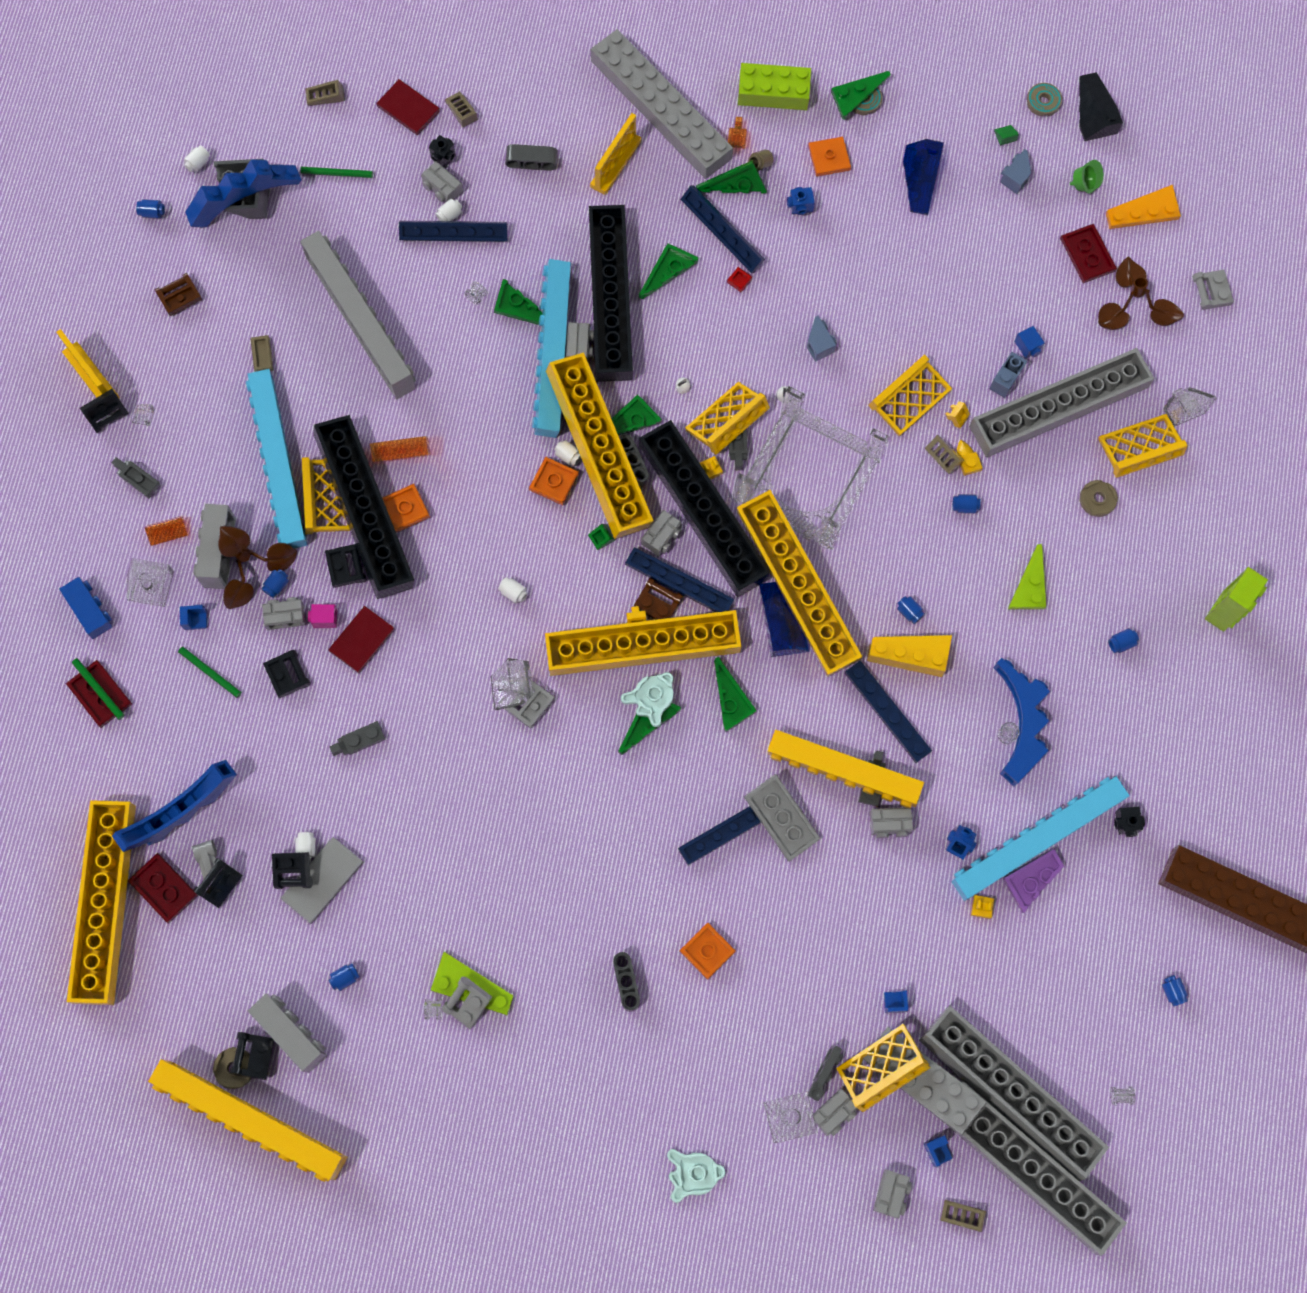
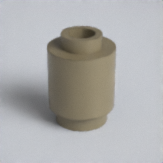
M764 149L752 153L748 162L753 160L759 171L772 165L773 155L769 150Z

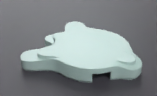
M665 672L657 676L644 677L633 691L621 695V702L623 704H637L636 714L648 717L653 727H659L663 712L669 708L673 701L672 674Z
M670 1149L667 1153L668 1159L677 1167L676 1171L669 1173V1179L674 1184L671 1199L675 1203L680 1202L688 1195L708 1193L718 1180L725 1176L724 1167L716 1164L706 1154L692 1153L685 1155L675 1149Z

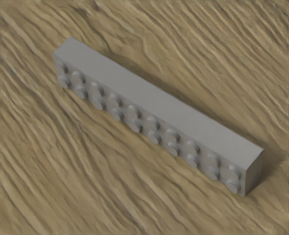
M618 29L590 49L591 62L705 179L732 159L733 147Z
M317 231L302 239L300 243L306 259L396 400L415 390L414 382L416 380L413 376L412 368L409 364H405L403 354L399 349L396 350L392 337L390 335L387 336L383 323L375 317L377 315L374 309L366 303L365 295L357 289L356 281L348 275L347 267L339 261L340 257L336 250H332L330 247L331 243L327 236H322L320 231Z
M1135 348L976 416L972 419L969 427L987 458L1147 389L1155 378L1139 350Z
M948 1006L941 1012L919 1039L925 1047L1078 1181L1088 1177L1108 1150L1109 1146L951 1006Z
M961 1081V1083H963L965 1086H967L969 1089H971L973 1092H975V1091H974L972 1088H970L965 1082ZM988 1102L963 1136L954 1131L1095 1255L1102 1256L1127 1224L1126 1221Z

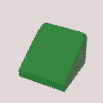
M1012 125L994 129L1000 146L1015 142L1018 139L1019 134Z
M607 524L599 525L588 534L597 550L616 540Z

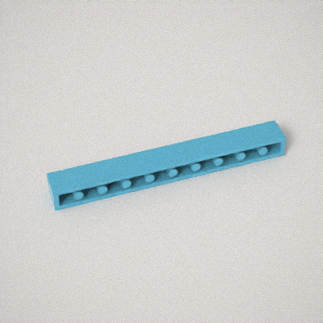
M549 259L547 265L543 266L542 276H545V282H542L541 286L544 298H541L540 309H543V313L539 318V326H542L538 334L540 349L538 348L536 358L539 360V366L537 365L535 376L538 377V383H535L534 394H537V400H534L533 411H536V416L533 417L532 428H535L534 435L556 438L560 432L561 408L547 376L546 369L550 362L565 357L571 262Z
M270 369L248 373L249 380L246 381L248 392L252 394L249 401L251 408L255 409L253 420L259 431H256L258 442L262 443V448H259L261 458L265 459L266 465H263L265 476L269 478V482H266L269 493H272L273 499H270L272 510L276 512V516L273 519L275 527H279L280 534H277L278 543H286L293 548L308 546L273 376Z
M1117 776L1112 779L1109 777L1099 782L1100 787L1097 789L1089 788L1083 792L1084 797L1081 799L1075 797L1069 801L1067 808L1062 809L1059 807L1051 813L1052 817L1048 820L1045 817L1035 823L1037 827L1032 830L1029 827L1019 833L1021 837L1018 839L1010 838L1003 843L1004 847L999 851L997 848L987 853L988 858L983 861L980 858L970 864L972 868L965 871L963 868L955 873L954 876L956 878L951 882L964 901L968 900L1128 798L1130 795Z

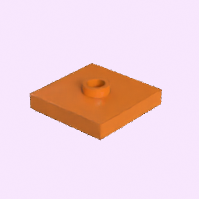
M843 136L808 143L816 177L851 170Z
M545 456L529 486V490L563 506L579 475V471Z
M415 484L382 498L396 533L430 518Z
M707 923L679 952L708 980L736 950Z

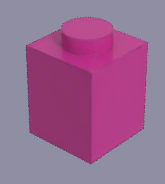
M311 604V611H308V622H311L313 628H337V608L335 604Z

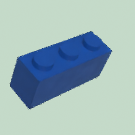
M77 577L59 588L86 633L92 639L113 628L109 622L112 620L111 616L106 610L102 611L100 606L103 604L97 595H92L90 591L93 588L87 580L83 581L80 577Z

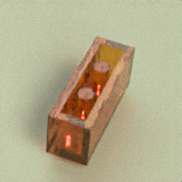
M428 436L370 443L372 462L431 455Z

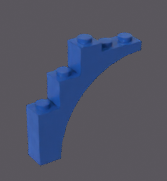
M251 159L243 173H226L218 186H201L185 213L191 227H208L218 214L240 199L272 187L298 185L302 179L296 165H269L267 160Z
M1001 658L993 668L1004 679L1012 693L1017 707L1019 725L1015 749L1000 775L1015 787L1049 751L1042 740L1035 738L1039 731L1049 722L1047 715L1035 707L1050 691L1048 686L1041 680L1035 679L1032 683H1029L1028 678L1023 673H1018L1010 661Z
M227 760L212 764L201 777L179 796L146 818L116 831L112 836L123 852L144 844L150 846L163 841L175 826L189 822L199 808L214 803L237 776L236 772Z

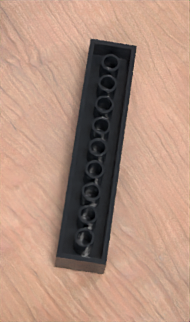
M625 205L589 206L596 382L633 380Z
M350 415L314 424L313 435L376 599L413 589V575Z
M672 420L639 437L640 449L737 598L769 580L771 571Z

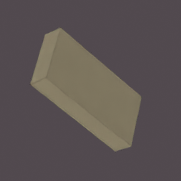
M269 335L251 337L254 372L266 369L274 371Z

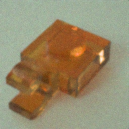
M743 117L735 118V128L729 127L728 143L733 148L745 149L747 129H742Z

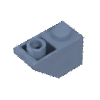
M1026 149L1021 154L1017 153L1011 161L1012 164L1010 166L1007 165L1001 172L1003 176L1000 183L1016 194L1027 184L1031 175L1028 151Z
M819 315L814 319L807 342V349L815 362L833 354L837 345L835 337L829 334L826 322L821 320Z
M1011 352L993 379L989 389L1005 398L1026 365L1027 360Z

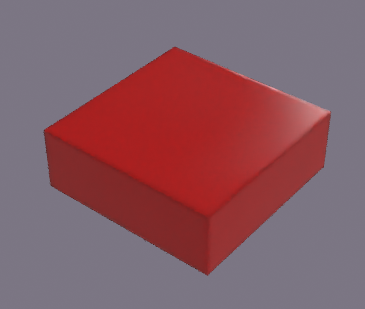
M737 267L727 279V283L742 292L752 280V276Z

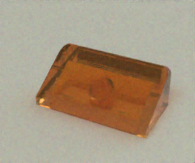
M183 516L145 526L151 546L188 536Z

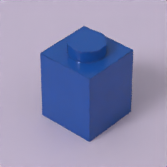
M1034 326L1018 333L1014 340L1025 359L1030 356L1036 357L1039 355L1045 344Z

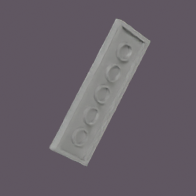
M887 1027L878 1040L893 1030ZM897 1035L895 1043L904 1045L905 1039ZM883 1044L880 1046L878 1054L887 1056L889 1045ZM894 1046L891 1057L900 1059L902 1048ZM907 1049L904 1060L910 1061L917 1055L914 1050ZM921 1052L931 1068L900 1089L959 1135L963 1136L987 1105V1102ZM867 1055L863 1060L870 1065L873 1056ZM877 1057L874 1068L883 1070L886 1059ZM890 1060L887 1071L894 1072L897 1070L899 1062Z

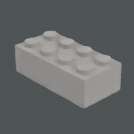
M205 504L204 510L201 511V521L203 523L202 528H199L198 532L200 545L196 548L198 560L197 564L194 565L193 573L204 588L225 589L228 583L231 557H226L219 551L220 526L235 527L236 517L228 505Z
M266 993L248 1012L301 1071L310 1073L327 1056L324 1052L326 1048L320 1041L313 1040L310 1037L312 1032L305 1025L297 1023L299 1018L292 1011L284 1009L286 1004L278 996L276 997L274 994L271 996Z

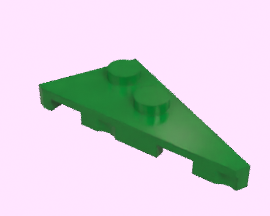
M890 71L831 89L843 120L854 109L856 110L862 102H865L874 93L876 88L886 82L891 75Z
M753 160L696 185V188L702 192L749 193V191L767 193V189Z
M667 243L641 289L639 298H646L695 265L699 257Z
M503 279L494 313L539 325V318L542 315V312L538 309L539 307L524 297L518 289L515 290L510 286L506 279Z
M638 394L611 418L618 436L662 422V419Z
M717 657L714 660L724 731L728 732L755 714L757 710L720 658Z
M671 703L661 716V725L680 712L681 707ZM636 714L618 753L623 755L659 727H653L648 717Z

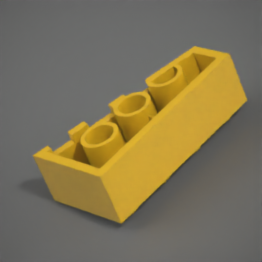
M952 635L873 637L870 642L867 661L942 677L946 671Z

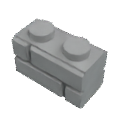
M437 161L421 175L424 188L428 191L432 190L440 202H447L449 199L455 200L463 192L462 183Z
M568 323L566 357L584 352L589 363V358L593 356V347H590V341L594 340V330H590L589 323Z
M663 510L641 538V544L657 556H660L662 552L665 554L671 546V540L673 538L677 539L682 532L681 521Z
M297 597L287 598V601L283 602L269 600L267 604L262 605L264 626L267 630L306 625L304 604Z
M911 808L871 809L869 813L871 835H876L877 838H888V834H896V837H907L908 833L913 831Z
M840 1089L810 1118L826 1136L830 1134L834 1136L842 1129L840 1124L845 1120L850 1122L857 1115L855 1112L857 1108L844 1090Z
M884 1169L873 1211L898 1219L900 1215L903 1216L907 1205L904 1203V1198L906 1194H910L912 1183L909 1182L910 1177Z

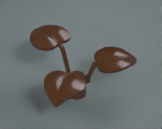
M1128 256L1117 269L1116 282L1123 288L1131 286L1130 296L1122 309L1116 303L1103 305L1099 310L1098 324L1109 330L1123 328L1130 319L1129 314L1125 310L1133 296L1139 298L1145 294L1149 308L1152 309L1150 317L1154 323L1160 326H1168L1181 320L1184 317V313L1177 305L1166 299H1158L1155 301L1154 306L1152 305L1149 295L1150 290L1147 289L1148 280L1146 279V272Z
M220 526L219 551L226 557L235 556L237 558L236 563L241 575V581L233 579L224 589L223 601L226 608L233 609L243 606L253 597V587L250 583H245L241 562L248 561L250 556L253 555L267 562L269 571H278L279 569L284 571L294 562L297 550L286 543H275L268 549L267 558H264L247 548L250 545V537L244 530L231 526Z

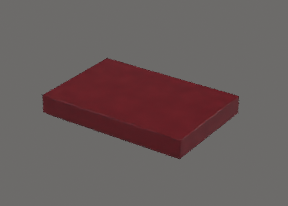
M400 79L376 103L378 108L417 136L440 112L438 106Z
M1094 223L1061 235L1060 240L1083 284L1117 270Z
M364 606L328 651L354 671L360 673L395 628Z
M98 660L86 668L122 712L132 705L131 701ZM80 673L65 683L100 728L116 717Z
M159 853L155 854L128 880L168 924L199 896Z

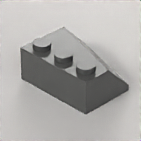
M251 159L213 161L217 171V181L220 183L226 173H243ZM270 188L246 196L224 210L248 219L266 218Z

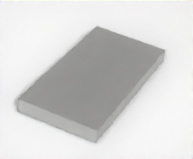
M774 774L744 796L787 861L790 862L821 839L777 774Z
M332 837L310 863V877L313 879L312 887L309 889L289 887L280 899L312 924L364 862Z

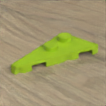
M1037 544L1008 606V610L1046 608L1042 544Z

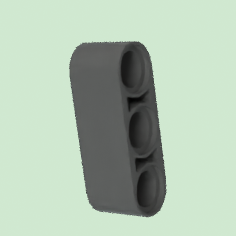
M510 144L506 149L505 165L515 169L552 171L557 167L558 150L550 146Z
M623 434L619 439L622 444L627 446V448H623L628 460L635 463H630L634 475L642 479L638 480L636 478L640 489H642L649 476L648 470L633 438L630 435Z
M619 952L614 956L613 965L621 1003L626 1011L633 1012L638 1009L640 998L632 961L627 953ZM625 957L628 960V964L625 967H619L616 963L618 958ZM623 977H630L632 985L629 987L622 986L621 979ZM627 997H634L637 1003L634 1007L626 1006L625 1000Z

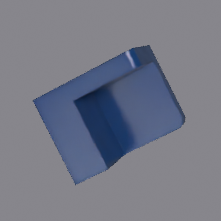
M203 605L180 606V626L184 630L206 629V608Z
M907 990L883 993L885 1013H905L908 1011Z
M945 1135L924 1143L933 1167H939L941 1164L952 1159L946 1145L948 1141Z

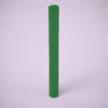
M301 166V174L373 177V171Z
M181 647L178 650L179 654L233 696L238 698L242 692L186 648Z
M78 658L72 661L74 667L116 718L121 720L125 716L81 661Z

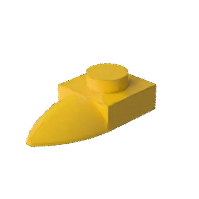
M960 440L957 446V454L964 459L960 464L963 475L966 476L982 471L983 468L977 452H974L966 442Z

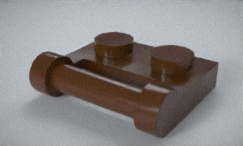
M187 273L162 288L154 289L169 316L202 300ZM187 283L186 286H184V287H182V288H180V289H178V290H176V291H174V292H172V293H170V294L164 296L166 293H168V292H170V291H172V290H174V289H176V288H178V287H180V286H182V285H184V284Z
M649 578L633 607L639 606V611H645L646 615L655 620L671 618L680 604L683 595L680 593L676 594L657 584L654 579ZM653 589L673 600L672 604L670 605L649 593L650 590Z

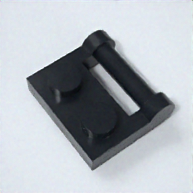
M113 389L80 407V410L96 433L102 431L101 428L119 417H125L129 414Z
M356 544L325 551L333 588L367 581L366 575L363 574ZM348 553L352 555L356 575L350 576L346 558Z
M296 650L288 651L263 663L279 699L311 685L309 678H306L297 659L298 654ZM290 660L298 677V682H293L284 663L285 661Z
M309 852L272 854L273 886L275 889H283L284 887L309 889L312 887L313 879L310 877ZM282 873H300L301 879H284Z
M217 858L210 872L199 887L196 886L193 891L217 908H220L243 875Z
M238 1032L236 1054L229 1074L266 1080L274 1040L270 1037ZM246 1042H252L247 1069H242Z

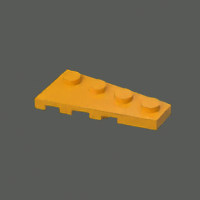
M1173 184L1106 211L1109 229L1179 220L1181 217Z

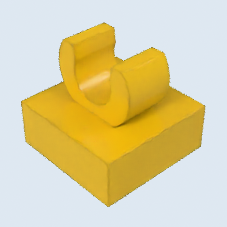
M959 401L957 405H951L952 412H946L945 415L948 420H952L955 427L961 428L970 413L966 404Z
M715 456L700 462L710 480L723 474Z
M639 606L631 607L632 612L626 613L627 623L647 621L646 612L639 611Z
M974 895L971 916L991 919L994 898Z

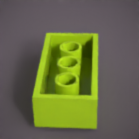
M741 63L738 105L807 111L810 96L811 68Z
M1247 567L1223 590L1205 617V620L1223 632L1229 627L1232 629L1236 623H1239L1242 617L1244 618L1248 612L1254 609L1257 604L1255 601L1267 589L1265 584L1268 579Z

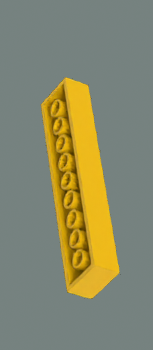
M584 352L550 362L546 369L547 376L614 539L649 528L653 518Z
M771 489L738 506L737 512L765 564L771 571V575L827 677L861 660L862 655Z
M736 610L545 633L550 676L736 654L741 651Z
M90 800L67 993L68 1003L114 1005L131 850L123 852L112 836L116 831L134 824L136 806L131 802Z
M160 1059L148 1080L149 1083L153 1084L152 1089L162 1094L170 1093L172 1100L178 1103H188V1108L194 1112H205L207 1119L215 1123H225L224 1128L234 1133H243L242 1138L252 1143L260 1142L262 1149L268 1152H278L279 1158L286 1162H296V1167L305 1172H315L314 1177L323 1182L336 1180L348 1158L172 1061Z

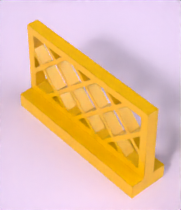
M630 114L595 167V177L591 181L590 187L604 195L607 194L641 143L642 137L636 135L635 114Z
M61 329L56 331L67 347L62 353L97 398L113 389L77 341L72 344Z
M925 354L868 405L872 411L874 409L898 436L904 433L952 390L950 385L928 362L929 358ZM927 369L931 373V380L922 379L923 370ZM919 382L918 391H910L909 383ZM922 383H931V392H922ZM935 384H941L946 390L943 393H934ZM896 394H906L905 403L896 402ZM909 394L918 395V404L909 403ZM922 395L931 396V403L929 405L921 404ZM884 405H893L892 414H886L881 408ZM896 406H905V415H896ZM909 407H918V415L908 416ZM896 418L905 419V427L901 430L896 425Z
M737 382L687 425L685 429L689 434L710 447L711 452L717 455L770 407L765 395L762 393L757 394L745 385ZM739 389L743 391V394L734 396V393ZM754 398L749 403H746V399ZM742 400V404L733 405V401ZM724 402H729V406L720 407ZM740 410L735 415H732V411ZM729 411L728 416L720 417L721 412ZM716 413V418L707 419L710 414ZM719 422H726L724 425L719 427ZM715 423V428L706 429V424ZM703 425L701 430H693L696 426ZM713 433L708 439L705 438L706 434Z
M1167 414L1101 435L1098 438L1114 468L1113 473L1116 478L1183 456L1188 447L1185 440L1180 439ZM1164 421L1167 426L1166 430L1156 427V423ZM1145 427L1150 429L1151 432L1148 436L1138 432L1139 429ZM1156 431L1164 434L1162 440L1151 437L1152 432ZM1125 433L1134 435L1132 441L1121 437ZM1166 435L1174 438L1175 442L1170 444L1165 442L1164 438ZM1136 436L1147 440L1145 446L1134 442ZM1105 440H1116V446L1108 445ZM1151 441L1159 444V447L1151 449L1147 447V444ZM1119 442L1130 446L1128 452L1117 448ZM1132 447L1142 450V453L1135 455L1130 453ZM1115 452L1124 455L1125 459L1117 462L1114 458Z
M302 457L305 535L313 534V532L350 531L348 524L347 526H339L334 522L340 515L345 518L342 509L340 510L334 505L338 500L337 496L331 502L323 496L329 489L336 494L332 487V482L329 484L323 479L328 473L327 469L320 476L314 471L313 465H322L326 469L323 459L310 460L309 457ZM319 481L327 486L321 493L315 489V485ZM320 498L328 504L322 511L315 505ZM330 507L338 512L333 519L325 514ZM323 516L329 523L326 526H317L316 521Z
M902 1024L836 1069L853 1099L854 1106L864 1112L931 1067L924 1059L906 1026ZM901 1032H904L906 1036L904 1045L895 1043L896 1036ZM883 1044L889 1045L887 1056L878 1054L879 1048ZM894 1046L902 1048L900 1059L891 1057ZM907 1049L914 1050L917 1055L910 1061L904 1060ZM867 1055L873 1056L870 1067L861 1065L863 1058ZM877 1057L886 1059L883 1070L874 1068ZM890 1060L899 1062L897 1070L894 1072L887 1071ZM850 1066L856 1067L853 1078L847 1077L844 1073V1070ZM860 1068L869 1070L866 1081L858 1079ZM873 1071L882 1073L881 1079L877 1083L871 1082ZM856 1083L865 1084L863 1092L856 1095L854 1091Z

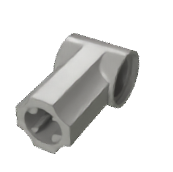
M213 840L192 846L195 860L199 863L203 880L215 865L214 861L216 860L217 850Z

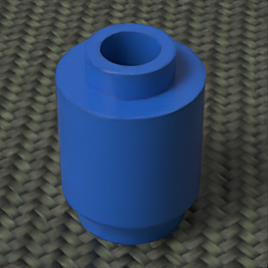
M142 199L137 201L136 212L137 215L143 218L160 219L165 214V206L160 200Z
M958 494V496H953L952 510L957 511V513L975 514L977 510H980V499H977V495Z
M280 569L278 571L273 570L264 581L261 590L272 598L276 595L278 596L289 582L287 579L288 575Z
M904 596L897 603L899 605L897 610L913 624H916L925 615L923 608L911 596L908 598Z
M1128 628L1113 635L1108 640V644L1113 653H1122L1137 646L1139 637L1134 630L1132 631Z
M351 963L330 974L331 978L328 981L334 990L342 991L357 982L356 979L360 976Z
M1175 975L1165 978V983L1161 985L1169 1003L1171 1002L1174 1007L1188 1002L1186 997L1188 994L1181 978H1176Z

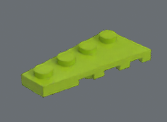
M443 952L431 991L451 997L458 987L460 978L467 977L492 996L485 1009L508 1015L514 997L512 994L446 952ZM465 990L459 1000L465 1001L470 991Z

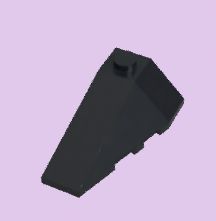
M1097 72L1081 75L1079 77V128L1084 141L1118 134L1123 121L1118 107Z

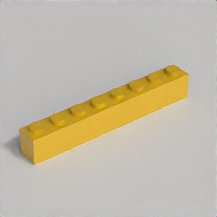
M776 729L767 750L770 758L775 761L781 762V760L789 762L788 765L799 769L800 766L807 768V772L814 775L821 773L826 775L825 778L834 782L837 780L843 781L844 785L850 788L860 787L867 794L874 795L876 793L882 795L881 798L886 801H899L900 805L906 808L917 806L924 786L923 781Z

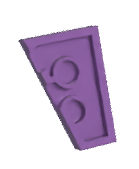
M1051 849L1002 878L1022 913H1025L1034 899H1037L1040 892L1054 879L1064 865L1055 849Z

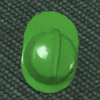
M1091 160L1084 166L1077 168L1073 173V180L1070 182V185L1075 186L1076 190L1080 192L1092 193L1103 182L1104 173L1101 163L1098 160Z

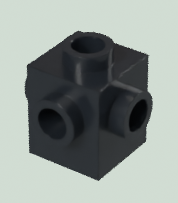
M439 135L429 145L431 159L434 162L437 161L444 168L456 156L454 143L449 138Z
M1140 806L1120 808L1115 811L1114 825L1119 835L1125 834L1126 837H1135L1145 827V819L1143 815L1141 816Z

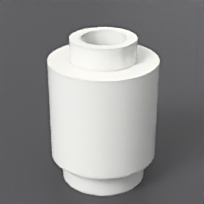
M199 145L198 148L195 147L184 158V166L190 172H198L209 161L210 153L203 146Z
M449 199L437 209L438 212L435 215L439 221H453L462 213L461 209L463 207L458 200Z
M567 440L560 441L554 449L556 451L555 455L568 465L576 466L581 461L577 447Z
M504 578L498 587L503 596L516 604L522 603L528 594L526 592L527 588L512 578Z
M300 832L297 838H295V853L309 852L310 861L311 858H315L316 838H314V833Z

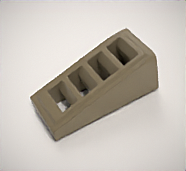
M339 80L305 88L308 106L345 101L343 85Z
M460 91L445 99L446 104L462 128L478 120L477 113Z
M936 435L925 447L926 451L948 474H952L964 461L939 435ZM937 442H939L940 445L936 448L935 451H933L932 448ZM944 447L945 450L939 456L937 453ZM949 453L950 455L944 461L942 458ZM954 458V461L949 466L947 463Z
M945 1200L940 1221L982 1232L987 1211ZM950 1206L954 1207L952 1219L948 1218ZM960 1208L962 1209L960 1221H957L958 1209ZM967 1211H971L969 1222L964 1223ZM975 1213L979 1214L977 1226L973 1225Z

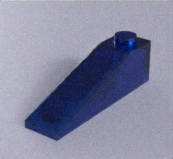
M924 139L906 145L903 167L908 188L910 212L928 215L944 142Z
M776 582L760 584L759 588L771 657L809 652L807 639Z

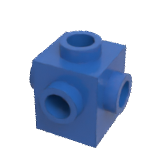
M812 187L791 189L790 196L787 197V206L791 208L792 214L803 215L813 212L815 202Z
M959 824L956 831L952 829L947 837L949 844L946 851L964 860L967 853H972L977 844L974 842L977 834Z

